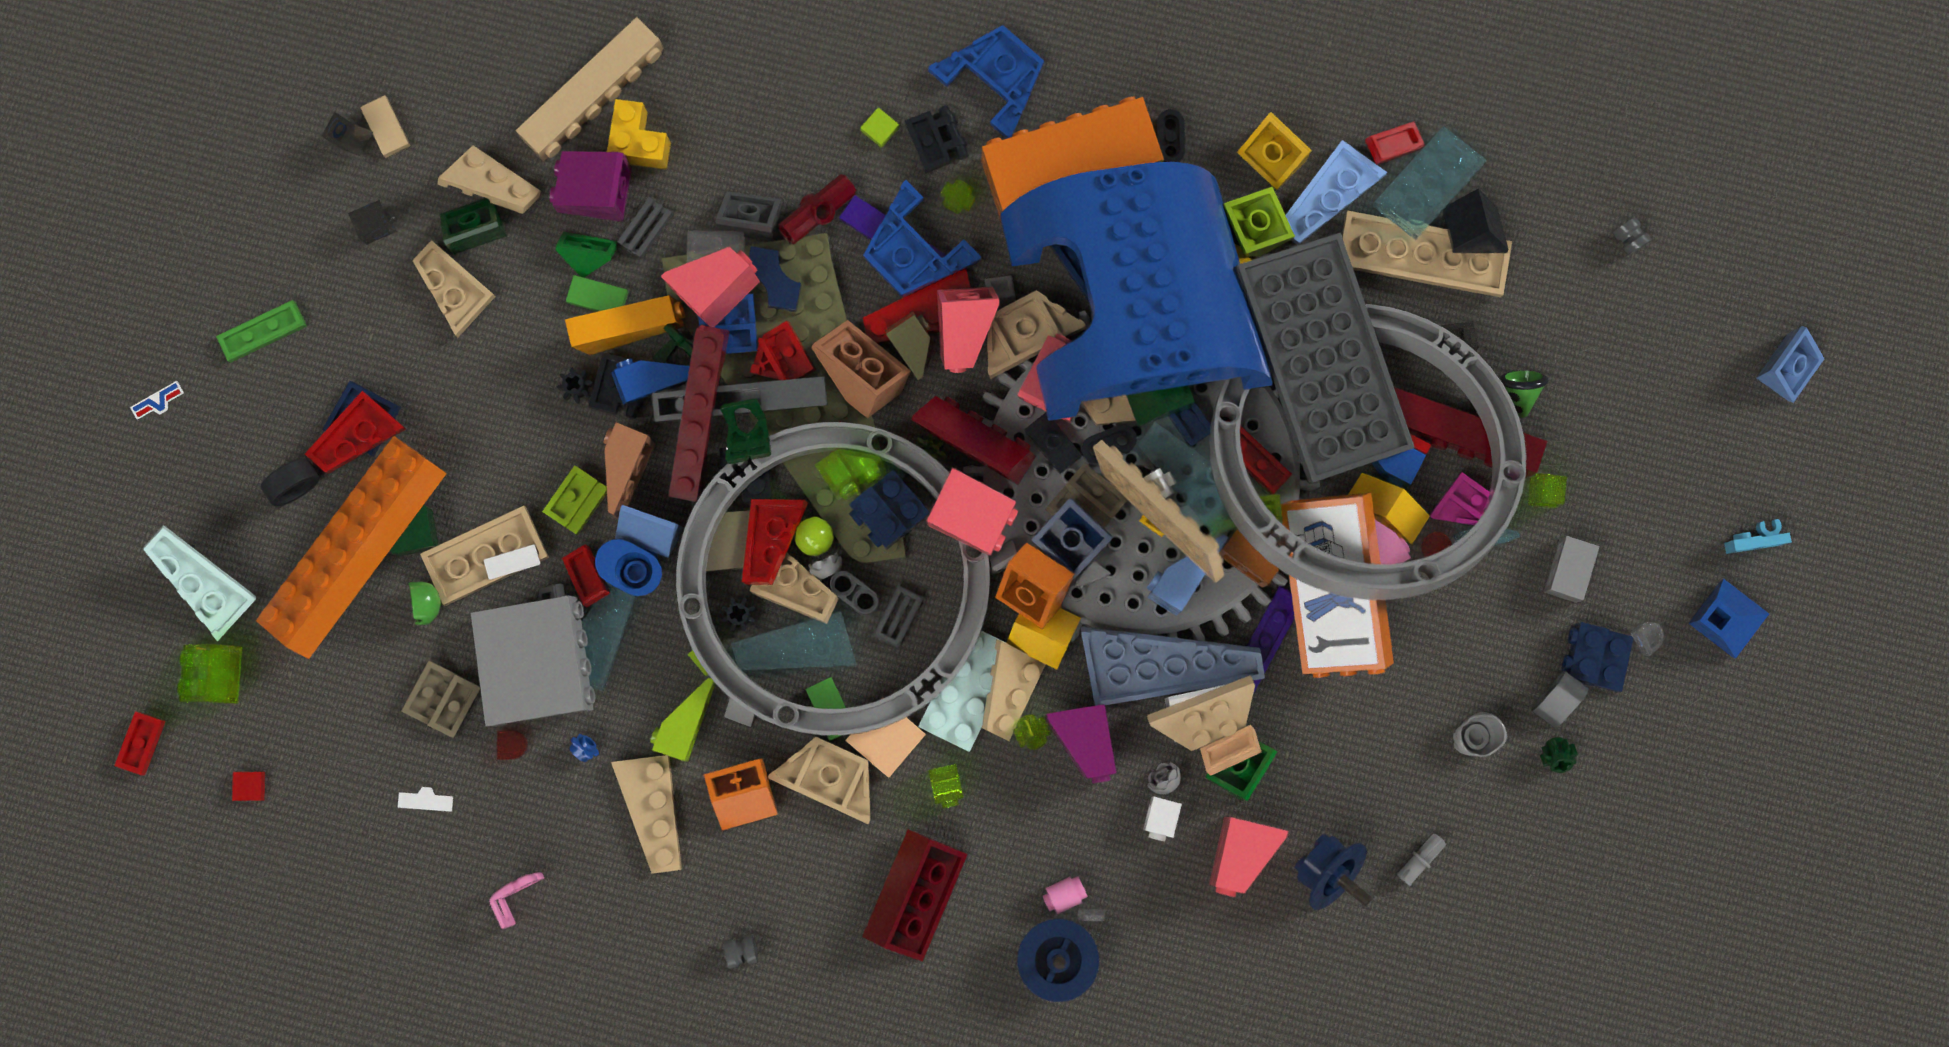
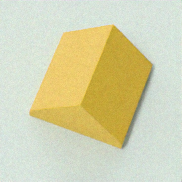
M1271 112L1237 153L1278 190L1306 162L1312 150Z
M1060 608L1042 629L1019 614L1006 643L1026 653L1029 657L1058 669L1081 617Z

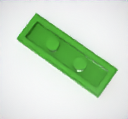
M291 300L216 337L227 361L231 363L307 327L296 302Z

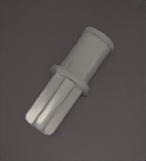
M1433 834L1417 852H1412L1413 857L1396 875L1402 881H1405L1408 886H1411L1426 867L1428 869L1431 867L1429 864L1446 846L1445 841L1440 836Z

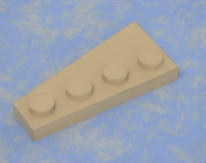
M664 755L611 762L651 873L682 870L670 756Z

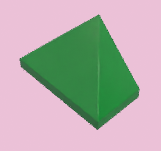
M563 231L556 244V251L580 277L585 278L611 260L618 242Z

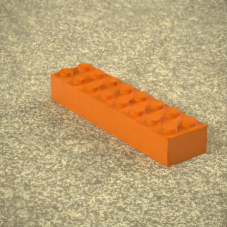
M393 436L268 605L263 609L256 621L285 647L309 659L447 473L406 443Z

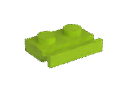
M574 465L542 512L576 535H579L606 496L607 486Z

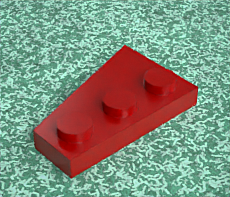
M361 391L308 449L305 455L325 473L329 474L406 430V428L369 395Z
M751 499L742 582L744 584L773 585L807 507V501Z

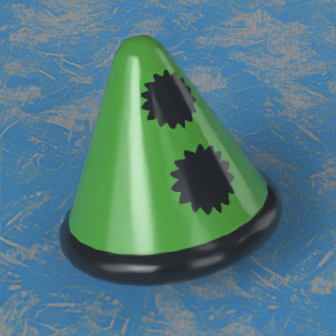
M1512 371L1503 374L1499 378L1511 397L1520 418L1528 416L1542 389L1548 383L1546 375L1535 371Z

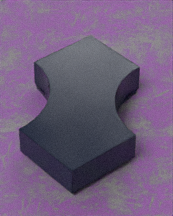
M751 246L749 258L758 270L755 273L767 290L768 307L796 312L801 283L793 281L784 274L779 264V251Z

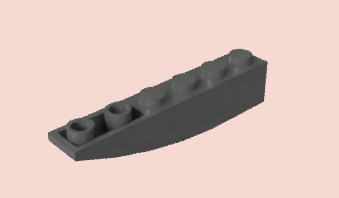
M825 377L718 386L712 417L723 416L721 406L724 404L753 398L758 400L763 412L828 405ZM686 390L652 393L655 422L681 421ZM747 408L735 410V415L752 413Z

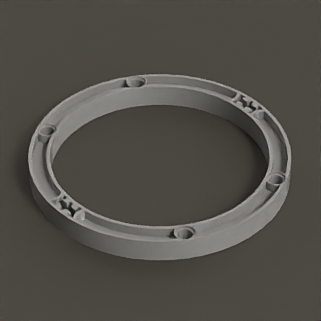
M1365 304L1378 342L1412 352L1440 369L1465 393L1482 420L1491 448L1493 466L1489 498L1477 524L1464 537L1439 553L1423 559L1398 564L1354 562L1333 556L1304 542L1283 526L1266 508L1248 477L1240 446V422L1244 402L1251 389L1244 390L1241 377L1225 379L1217 399L1210 427V463L1219 496L1238 530L1261 555L1283 572L1307 585L1344 597L1365 600L1408 598L1441 588L1460 578L1475 567L1495 545L1516 512L1523 492L1526 475L1525 440L1519 416L1506 388L1492 368L1469 345L1447 329L1423 317L1391 307ZM1220 417H1227L1231 422H1225ZM1504 475L1510 476L1513 481L1508 480ZM1419 573L1426 574L1429 580L1421 578Z
M821 422L801 425L775 433L770 436L771 456L751 460L757 466L755 470L751 465L747 466L749 464L748 461L724 466L705 488L690 514L680 543L676 567L678 607L685 633L699 662L712 680L731 699L763 720L783 728L818 735H849L886 727L917 712L936 698L954 680L968 660L981 633L988 607L990 592L988 555L982 552L977 558L969 557L966 553L968 545L959 541L964 567V588L957 621L948 641L933 663L906 687L876 702L843 709L807 707L782 699L765 690L750 679L725 650L713 625L707 602L706 568L708 554L718 525L737 496L751 482L773 467L796 457L827 451L861 453L891 463L918 480L936 500L950 474L936 459L915 444L888 431L867 425L847 422ZM878 437H884L888 440V446L882 451H877L872 447L874 440ZM736 467L745 468V477L736 476ZM727 476L730 479L735 477L733 480H731L734 484H736L734 488L728 481L724 480ZM697 599L700 603V610L696 614L690 615L687 612V604L690 600ZM933 669L940 676L948 678L943 684L938 680L933 685L934 693L931 694L927 691L921 695L924 701L918 705L917 697L910 690L911 688L915 687L918 693L924 687L921 683L924 679L931 681L936 677L931 673ZM787 706L791 707L795 713L794 719L790 723H784L780 719V711Z

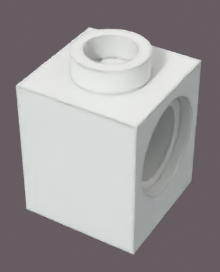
M1151 797L1143 830L1149 831L1148 837L1164 842L1166 836L1173 838L1182 804Z

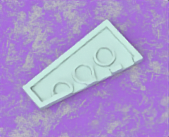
M164 525L143 548L164 576L175 586L180 596L195 611L200 621L211 631V634L217 641L256 600L254 594Z

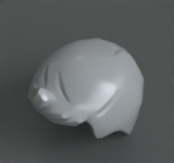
M1486 712L1475 713L1467 717L1453 734L1454 748L1465 755L1487 757L1495 753L1507 740V731L1502 721L1493 714Z

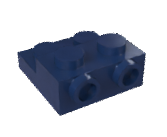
M894 470L889 472L873 487L870 486L849 504L852 509L849 515L859 526L864 523L871 531L867 535L877 548L883 545L886 550L930 514Z
M1583 622L1576 623L1575 627H1571L1569 631L1568 643L1571 646L1569 655L1566 654L1564 656L1562 671H1566L1583 684L1622 692L1634 637Z

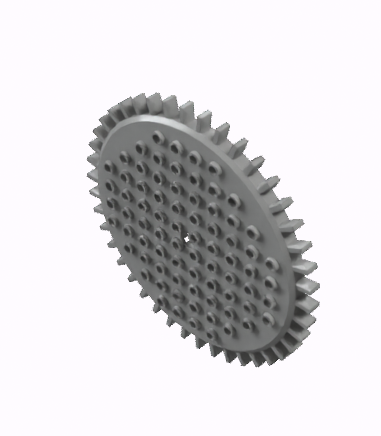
M1085 311L1079 312V319L1085 322L1088 329L1091 325L1090 317ZM1087 329L1083 330L1082 333L1072 336L1068 339H1070L1073 342L1077 338L1081 337ZM1026 360L1019 364L1025 372L1018 380L1013 379L1007 372L996 376L1001 384L1010 389L1005 399H1000L993 393H984L983 400L988 405L997 408L998 412L994 420L983 417L982 423L990 428L993 424H996L1007 431L1006 437L1013 441L1016 434H1022L1025 438L1024 441L1031 445L1030 451L1036 456L1019 485L986 466L963 467V474L969 477H983L984 485L1001 494L1006 489H1011L1014 492V496L1010 499L1016 501L1014 509L1019 512L1012 526L1006 524L1001 534L1006 536L1003 544L1013 540L1020 550L1027 542L1048 556L1032 541V538L1052 517L1045 509L1067 484L1068 481L1065 480L1064 475L1067 472L1075 474L1084 463L1101 477L1103 475L1099 465L1089 464L1083 457L1059 474L1026 434L1024 429L1046 412L1019 399L1017 396L1034 364ZM1225 379L1202 383L1206 386V391L1203 393L1197 390V384L1188 385L1195 403L1210 425ZM1269 386L1253 388L1245 399L1240 425L1271 454H1277L1280 457V463L1293 475L1272 496L1249 474L1248 477L1266 508L1282 524L1279 504L1291 500H1299L1300 490H1316L1320 487V481L1309 484L1308 480L1300 479V466L1303 465L1297 453L1284 410L1278 401L1277 389L1272 390ZM1082 403L1080 404L1077 416L1073 417L1071 423L1062 419L1055 420L1069 440L1080 447V453L1082 445L1088 437L1105 431L1103 425L1096 426ZM1021 407H1028L1030 413L1027 416H1023L1019 413V409ZM1078 417L1084 418L1085 425L1077 426L1075 419ZM1169 417L1140 427L1137 426L1136 421L1121 424L1111 423L1113 427L1127 425L1131 428L1140 429L1141 435L1137 437L1134 449L1128 454L1123 455V460L1126 462V456L1133 455L1136 459L1134 463L1136 467H1145L1150 469L1151 472L1157 470L1154 468L1153 463L1156 460L1162 461L1164 464L1163 469H1161L1162 472L1165 474L1170 471L1177 482L1171 486L1175 493L1165 499H1172L1185 518L1190 516L1199 528L1202 526L1208 527L1209 535L1214 539L1222 535L1227 537L1228 532L1233 531L1236 525L1224 507L1215 481L1209 477V473L1212 471L1209 450L1210 435L1198 442L1195 447L1190 448ZM1250 421L1255 422L1257 429L1254 431L1249 430L1247 423ZM1160 433H1166L1169 437V440L1167 442H1161L1158 438V435ZM1124 436L1117 437V443L1125 445L1127 439ZM1092 447L1090 449V452L1092 455L1096 456L1094 449ZM1189 466L1192 472L1190 475H1184L1181 468ZM1038 467H1045L1047 474L1039 476L1036 470ZM1179 493L1185 494L1186 502H1178L1176 495ZM1034 494H1038L1041 496L1042 501L1039 504H1034L1031 501V497ZM1205 499H1212L1214 507L1207 508L1204 504ZM1127 501L1120 509L1125 512V519L1118 520L1114 516L1104 528L1113 538L1120 540V546L1114 548L1110 545L1109 541L1092 560V562L1095 561L1103 568L1113 566L1115 574L1079 588L1082 591V596L1074 598L1071 591L1077 588L1075 583L1084 572L1082 570L1075 579H1072L1061 608L1081 617L1071 642L1079 636L1080 626L1082 625L1090 628L1156 636L1166 634L1167 637L1177 638V632L1189 629L1193 640L1205 641V637L1200 629L1201 624L1212 621L1216 631L1224 637L1229 634L1228 625L1222 618L1223 613L1233 609L1238 618L1246 623L1252 618L1249 611L1241 603L1244 598L1251 594L1263 606H1267L1271 599L1267 593L1259 588L1258 584L1232 566L1231 569H1225L1222 565L1224 576L1215 583L1205 574L1199 583V590L1192 594L1183 610L1177 616L1167 610L1163 615L1156 612L1158 604L1147 598L1151 592L1147 589V586L1158 571L1163 573L1169 566L1185 558L1187 555L1165 535L1160 537L1142 524L1139 520L1143 514ZM1034 522L1037 529L1030 532L1026 529V524ZM1141 543L1147 544L1148 552L1141 553L1138 550V545ZM1167 549H1174L1176 557L1173 559L1168 558L1166 555ZM992 566L990 567L991 575L1000 573L994 571ZM1135 571L1142 572L1143 580L1136 581L1133 578V573ZM1277 572L1272 579L1275 584L1282 587L1288 582L1284 574ZM1103 593L1110 596V602L1107 604H1103L1100 601V595ZM1130 599L1137 600L1138 607L1136 609L1129 608L1128 601Z

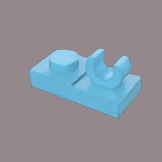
M1779 519L1771 521V532L1765 528L1764 521L1756 524V530L1761 536L1751 537V532L1733 535L1734 540L1726 542L1724 545L1726 554L1785 545L1792 542L1790 533L1779 534L1782 525Z

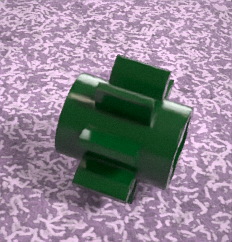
M1552 738L1545 743V746L1541 747L1543 754L1540 757L1543 766H1549L1551 772L1565 773L1571 770L1573 765L1577 763L1575 757L1578 756L1575 744H1569L1566 738Z

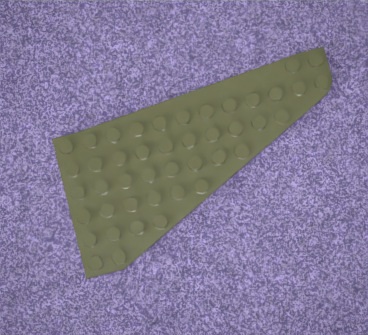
M828 234L804 236L794 245L785 239L732 247L736 253L741 250L748 257L751 246L779 251V264L784 274L793 281L801 283L796 312L768 307V293L760 282L749 292L754 295L757 346L759 345L758 339L762 338L763 334L787 320L790 322L816 368L814 372L803 378L825 377L828 405L764 412L767 419L769 436L797 426L821 422L841 421L875 427L872 416L867 419L844 399L812 350V345L847 321L832 264ZM719 250L662 258L664 272ZM665 282L667 296L670 295L682 303L685 311V318H682L683 324L694 338L695 331L699 327L698 315ZM757 351L725 355L721 377L727 385L779 380L750 373ZM749 413L748 415L756 425L757 418L752 413ZM876 438L872 447L877 451H881L878 438ZM831 451L807 454L783 462L822 519L826 520L832 527L834 536L852 559L860 563L870 564L906 558L903 537L887 550L883 545L877 548L867 536L871 531L863 523L859 526L849 515L852 511L849 504L870 486L873 487L887 475L884 460L861 453L850 452L847 455L838 456Z

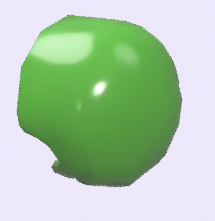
M409 582L413 617L417 620L415 624H430L439 614L441 606L439 592L430 583Z

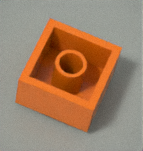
M1026 542L1008 562L995 598L1043 629L1061 608L1074 573Z

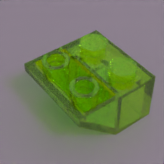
M844 449L835 450L815 464L818 474L837 501L842 497L844 500H847L858 492V486L865 481L867 484L874 482L882 475L880 471L884 469L882 460L878 455Z
M218 644L183 645V651L179 658L182 667L181 679L177 684L179 702L238 704L242 646Z

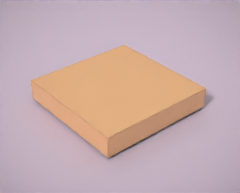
M906 717L883 728L851 734L845 741L890 778L926 734Z

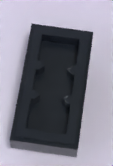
M1046 412L1024 429L1059 474L1063 473L1082 457V454L1054 420L1048 421Z

